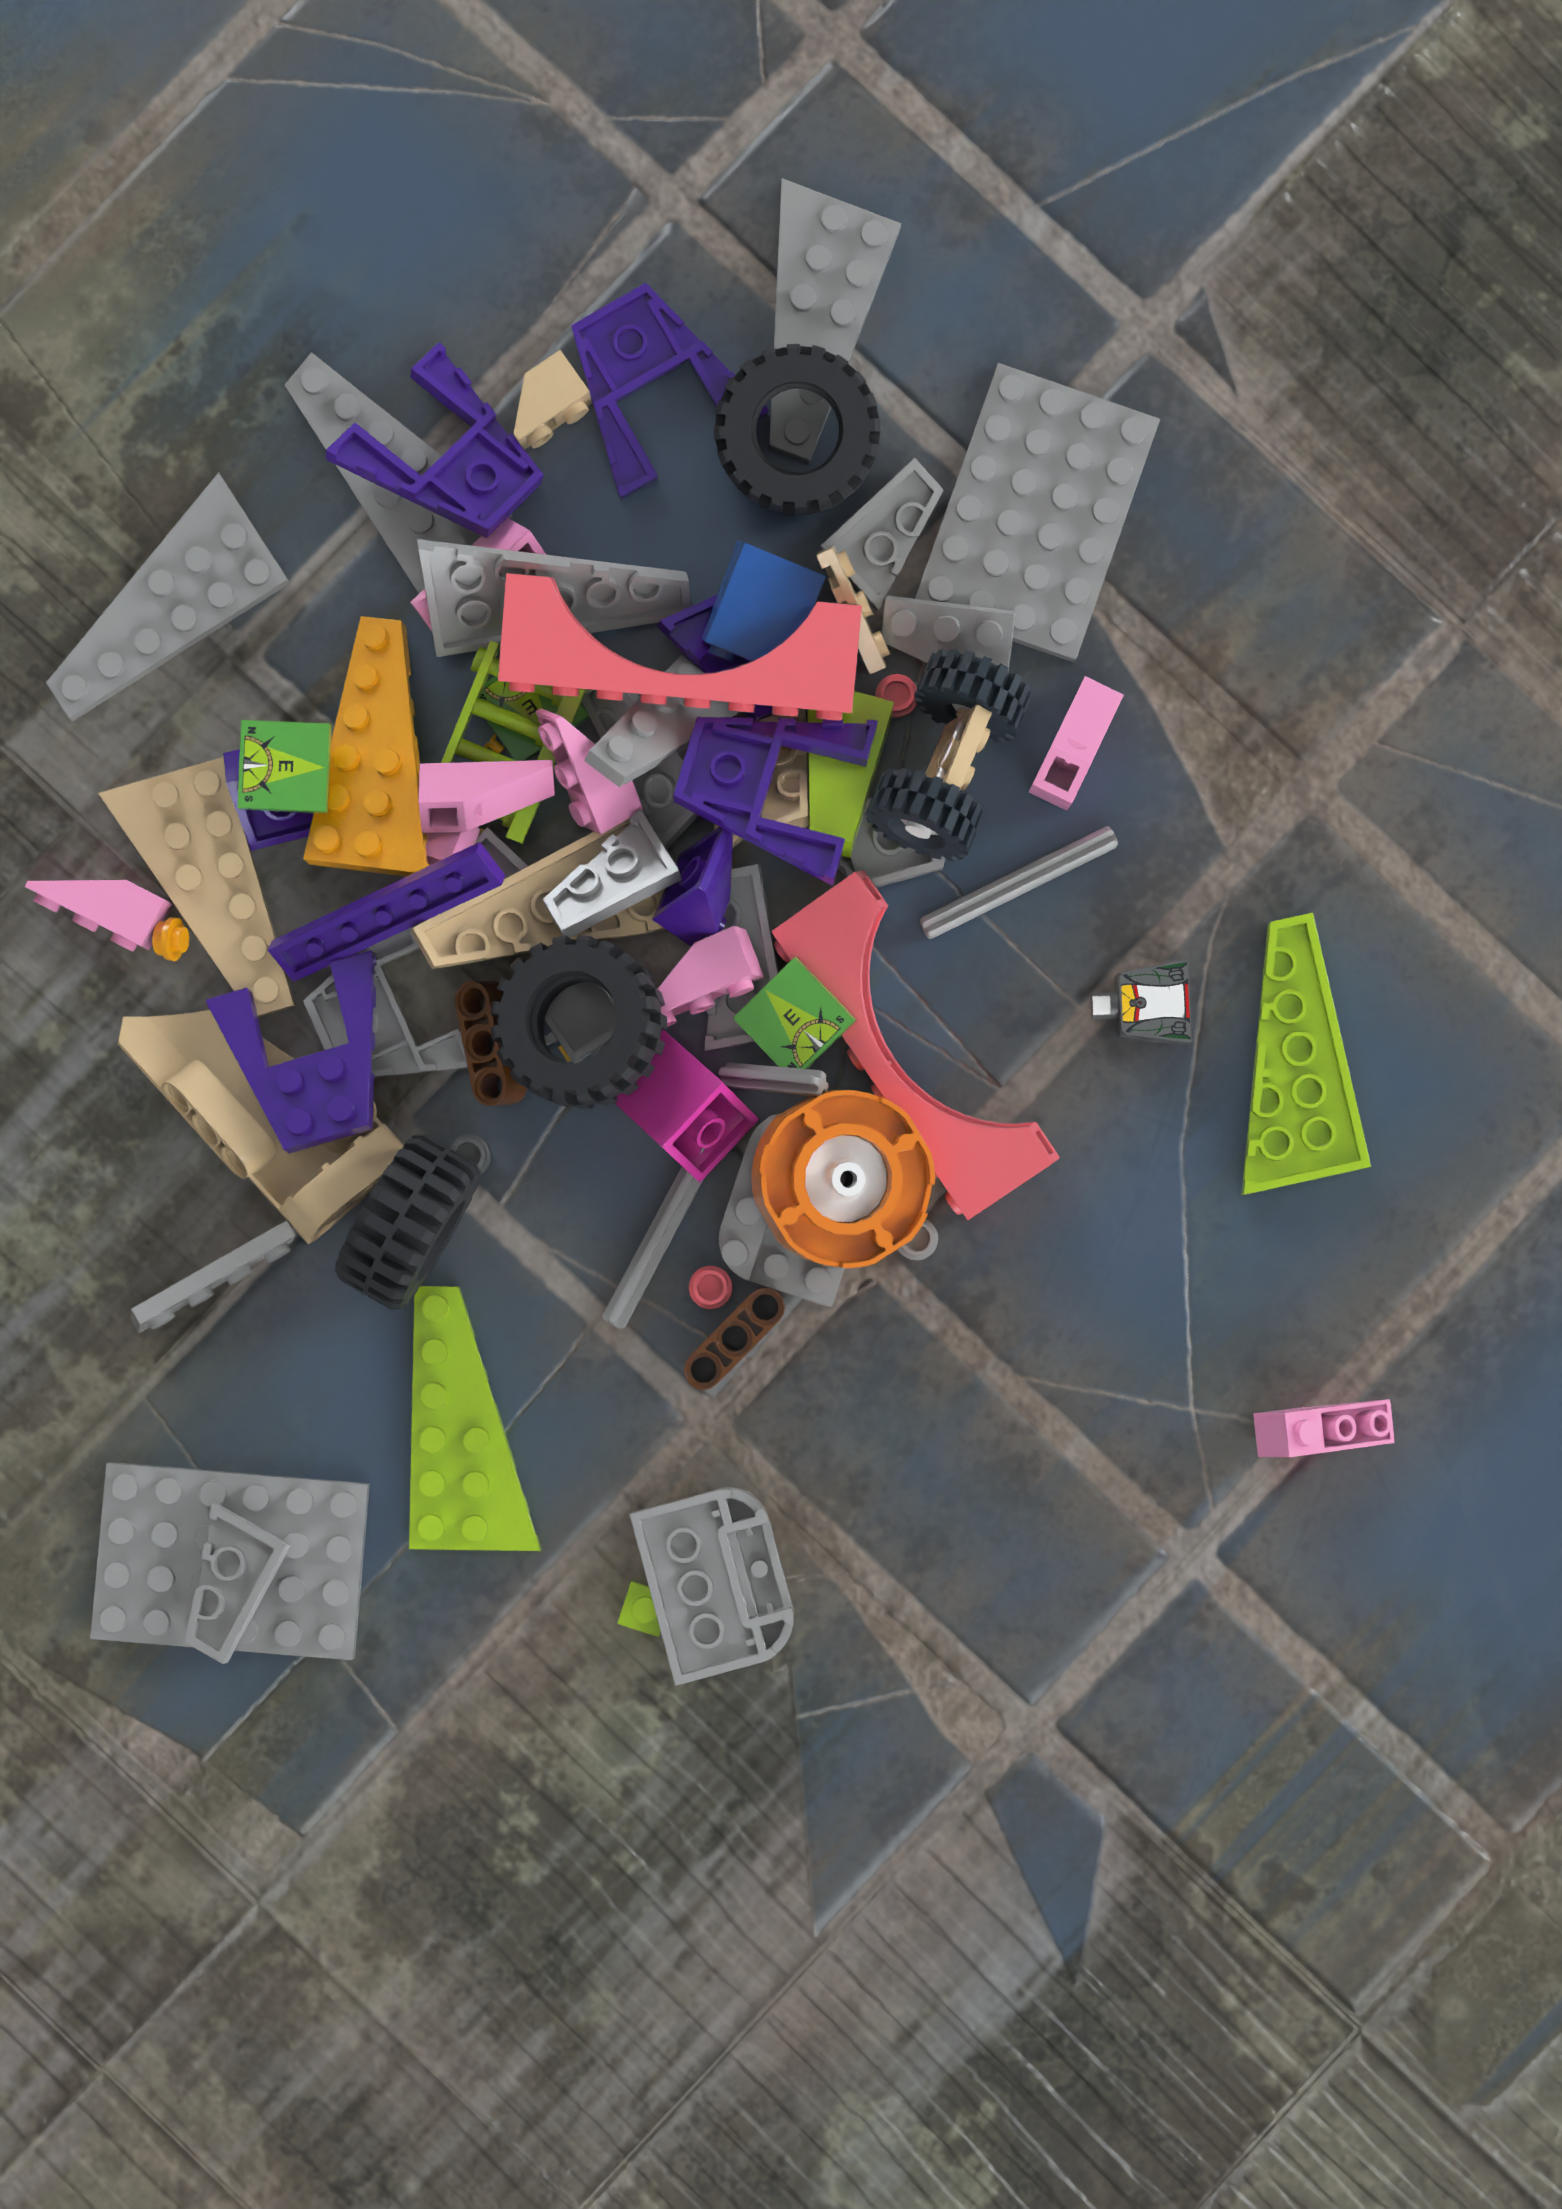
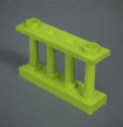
M490 640L487 649L479 647L470 670L477 673L441 763H453L456 755L473 762L516 761L463 739L474 714L536 740L535 745L542 748L537 760H553L554 770L556 762L553 754L544 745L538 732V728L541 726L540 723L480 698L489 674L496 677L499 675L500 659L496 658L501 645ZM535 684L534 693L551 699V704L558 707L556 714L562 716L572 725L586 689L579 688V696H563L552 694L553 686ZM541 801L498 818L503 821V826L509 828L506 835L507 838L521 844L524 843Z

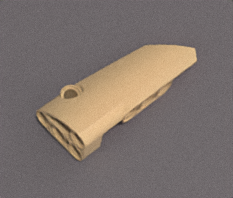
M210 1010L165 1016L123 1017L117 1044L226 1166L238 1177L243 1179L248 1177L307 1244H311L371 1193L387 1166L393 1161L394 1156L404 1146L394 1133L376 1117L377 1109L373 1101V1129L289 1154L283 1149ZM263 1038L269 1067L294 1059Z

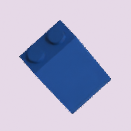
M737 540L702 637L705 642L711 644L708 652L732 662L735 654L749 659L751 662L766 655L789 638L808 617L815 605L826 576Z

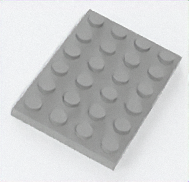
M998 363L915 599L1016 611L1013 642L1075 663L1160 419Z
M114 1462L106 1463L90 1639L192 1647L185 1643L194 1592L199 1586L203 1560L201 1559L203 1544L207 1543L211 1519H208L211 1503H218L291 1545L234 1651L353 1660L356 1649L370 1483Z

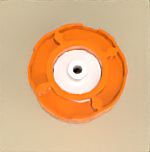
M855 1090L822 1091L820 1095L808 1096L779 1114L768 1125L757 1145L753 1158L751 1174L752 1193L755 1205L776 1240L787 1250L815 1263L841 1268H858L877 1263L910 1242L918 1233L928 1215L925 1212L930 1200L932 1185H935V1168L930 1149L910 1116L899 1106L883 1097ZM844 1172L846 1175V1180L842 1185L840 1182L841 1174Z

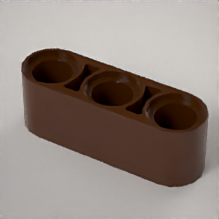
M470 981L462 984L457 990L455 1008L473 1094L481 1104L486 1106L516 1104L523 1099L527 1088L518 1084L510 1076L511 1070L509 1067L502 1065L497 1055V1051L501 1049L500 1044L494 1042V1047L491 1051L488 1042L491 1035V1027L498 1025V1018L490 1015L492 1001L501 1002L503 992L497 989L499 982ZM482 992L485 996V1005L483 1009L480 1005V996ZM499 1078L501 1079L503 1084L501 1094L497 1089V1082Z
M766 1287L751 1293L689 1356L685 1362L684 1374L691 1386L701 1390L713 1388L762 1340L784 1315L785 1304L780 1293ZM763 1294L773 1296L778 1302V1312L773 1318L768 1320L758 1318L753 1312L754 1300ZM729 1326H740L747 1333V1344L741 1350L732 1351L723 1344L722 1335ZM707 1357L714 1361L717 1372L712 1380L702 1382L693 1376L691 1368L696 1359Z

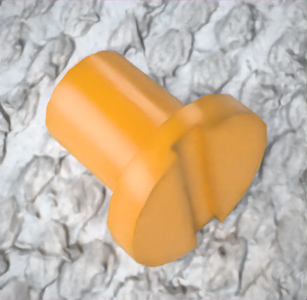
M494 734L483 747H489L492 751L500 753L505 747L495 739L497 736Z

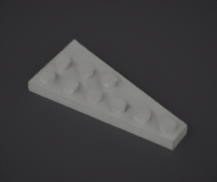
M312 352L285 384L287 391L325 449L355 422L421 476L441 457L438 452ZM336 465L418 593L422 592L425 586L417 539L471 546L481 537V535Z

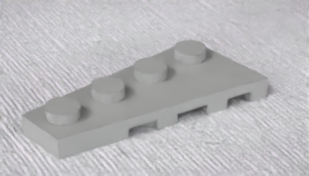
M683 655L665 671L676 674H704ZM667 696L666 704L642 703L639 698L589 750L584 761L615 785L621 787L655 768L664 758L671 754L678 755L688 748L697 717L743 718L745 713L728 710L729 702L711 700L710 708H695L684 706L685 698Z

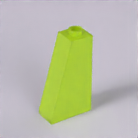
M854 691L852 713L843 712L842 719L843 723H867V720L878 721L867 766L864 767L807 752L808 829L845 838L841 856L851 858L891 724L894 707L893 701ZM807 709L808 723H822L823 719L816 718V710Z

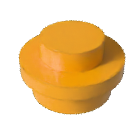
M170 917L166 921H159L153 931L152 944L157 955L163 956L168 961H177L182 953L187 951L190 936L188 929L184 927L181 919Z

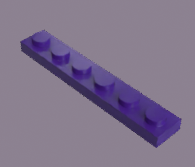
M478 842L272 940L267 951L289 978L295 982L329 966L330 962L349 957L501 886L505 874L481 842Z

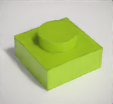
M631 1580L617 1624L659 1637L661 1630L649 1586Z

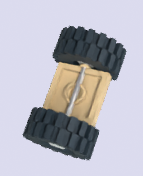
M941 649L937 650L936 654L934 652L931 654L915 692L916 705L921 706L920 710L924 714L932 715L931 719L936 723L942 722L946 725L926 773L916 770L914 774L906 768H900V771L892 768L888 769V772L884 771L865 814L867 822L873 824L872 828L876 832H883L884 838L889 841L895 840L899 842L898 846L904 849L909 847L914 849L917 854L924 856L927 853L934 859L941 860L943 856L948 861H955L956 858L961 860L968 855L984 816V811L981 810L982 806L979 802L972 801L973 796L959 791H964L969 785L975 768L971 766L975 753H979L990 738L994 742L1000 743L1004 739L1010 741L1013 739V736H1016L1032 696V692L1029 691V685L1026 682H1020L1022 677L1017 673H1009L1007 666L991 663L992 659L983 656L982 659L975 657L974 652L965 651L964 654H961L958 649H949L948 652Z

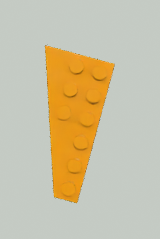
M360 617L331 739L328 813H314L303 857L309 865L405 877L430 866L427 862L426 853L427 833H422L418 804L420 759L418 740L414 733L413 716H415V709L410 693L409 676L411 675L407 630L401 620Z

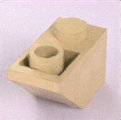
M558 350L524 374L514 429V436L524 450L529 446L535 449L545 444L552 438L554 434L552 431L564 422H567V424L577 422L589 411L587 406L592 404L590 391L561 350Z

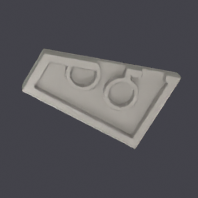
M916 458L908 463L819 547L821 550H824L834 545L837 553L846 551L855 571V575L848 577L850 583L859 592L863 590L867 601L876 611L883 604L896 576H898L912 546L944 491Z
M887 596L885 598L882 635L886 644L928 663L933 652L936 654L937 650L944 649L948 652L949 649H958L961 654H964L965 651L974 652L975 657L982 659L983 656L992 659L991 663L996 665L1003 664L1009 668L1016 611Z
M641 809L630 818L631 824L617 837L612 834L601 845L603 850L587 865L580 864L543 898L546 909L562 936L566 935L570 938L682 880L677 866Z
M211 1503L208 1518L211 1519L207 1543L203 1544L201 1555L203 1565L199 1586L194 1592L185 1643L224 1664L229 1662L291 1545L218 1503Z

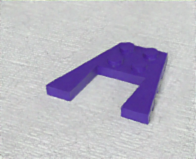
M646 282L571 325L610 467L621 500L658 479V474L616 403L689 361L711 401L717 408L718 401L721 400L725 391L724 387L729 379L735 376L713 354V351L688 329L685 322ZM766 406L763 407L758 420L769 415V410Z
M438 342L411 368L410 378L465 421L471 428L422 476L355 422L326 449L325 459L470 531L488 538L542 484L544 474L512 433L509 435L496 420L497 414L488 402H482L471 388L470 379L460 367L456 368L446 355V348Z
M697 717L674 791V803L818 879L833 885L844 848L845 838L762 818L761 814L781 746L866 767L878 721L867 720V723H843V719H823L822 723L795 722V719L778 718V722H753L754 718Z
M372 950L330 962L349 1043L269 1067L253 994L247 987L206 999L214 1019L283 1149L289 1154L373 1129L374 1074L372 1073V1051L375 1050L373 1008H376L374 966H377V958Z

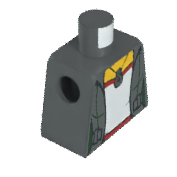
M1188 959L1118 973L1114 977L1115 993H1091L1090 1009L1092 1020L1116 1019V1031L1119 1038L1179 1046L1188 1045L1192 1042Z

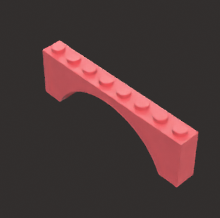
M506 573L498 681L509 682L508 690L535 692V684L553 686L552 694L579 696V688L597 690L596 698L623 700V692L641 694L640 702L666 704L667 696L685 698L684 706L710 708L711 700L729 702L728 710L754 712L755 704L772 706V714L798 716L799 708L816 710V718L842 720L843 712L852 713L862 606L817 602L799 628L782 644L766 655L742 666L716 673L676 674L641 666L623 658L600 643L580 624L570 611L554 577Z
M864 870L855 871L771 932L776 938L774 947L786 963H789L794 957H798L857 1019L842 1034V1037L850 1047L847 1049L850 1060L858 1070H866L874 1082L871 1086L874 1095L893 1102L910 1116L932 1153L935 1179L938 1177L948 1191L945 1193L948 1204L957 1215L963 1213L966 1219L970 1220L1052 1165L1060 1156L1036 1121L998 1123L960 1113L947 1107L921 1089L895 1060L878 1027L872 1005L869 976L874 938L880 921L888 908V904Z

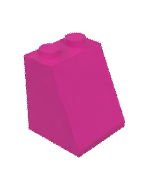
M661 1031L660 1040L665 1042L662 1055L655 1054L650 1063L655 1069L648 1078L642 1075L636 1081L639 1088L630 1095L625 1093L617 1095V1102L614 1104L700 1183L755 1125L759 1118L699 1060L666 1031Z

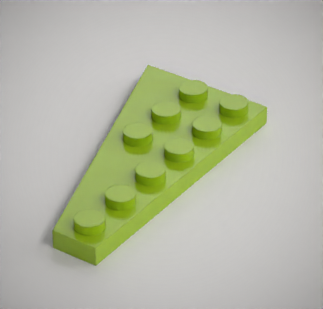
M1313 913L1268 923L1241 1195L1371 1167Z
M420 1286L414 1296L409 1549L541 1551L539 1539L535 1533L529 1513L530 1510L521 1488L516 1465L497 1405L493 1398L487 1372L478 1350L475 1334L460 1287Z

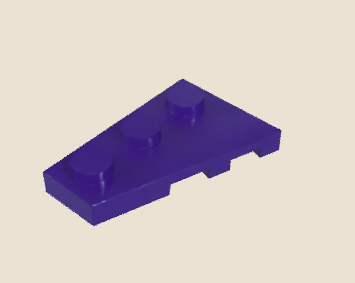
M717 595L664 618L657 624V627L704 674L733 669L751 662V660L736 654L732 662L708 652L711 644L705 642L702 637ZM755 704L754 712L744 713L749 718H754L753 722L771 715L772 706Z

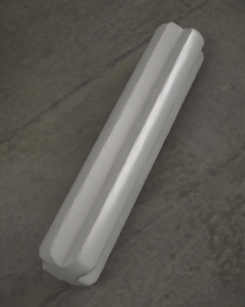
M728 1062L718 1072L721 1081L728 1088L818 1096L822 1091H827L829 1085L826 1082V1074L820 1070Z

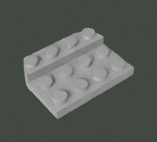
M779 1114L772 1115L756 1127L748 1141L719 1231V1247L722 1258L728 1267L743 1279L832 1308L845 1268L815 1263L787 1250L776 1240L754 1202L751 1183L753 1158L763 1133ZM844 1172L841 1174L840 1182L842 1185L846 1180V1175Z
M721 1487L713 1491L630 1513L675 1686L762 1663L776 1656L785 1646L791 1635L794 1609L768 1513L762 1503L751 1492L734 1487Z

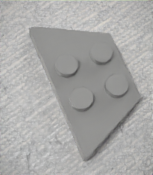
M868 798L851 858L841 856L838 870L845 877H848L855 871L864 870L875 887L878 888L942 870L945 858L942 856L941 860L932 858L927 853L924 856L917 854L912 848L907 847V849L898 846L899 842L895 840H887L883 837V832H876L872 828L873 824L868 823L866 820L867 816L865 814L872 799Z

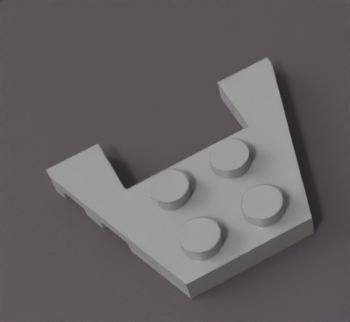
M413 927L357 953L360 954L372 950L377 958V966H374V986L376 988V1008H373L375 1050L372 1051V1073L374 1078L468 1068L459 1028L417 1046L382 968L383 965L420 949L410 931ZM332 974L303 1000L325 1050L349 1043Z

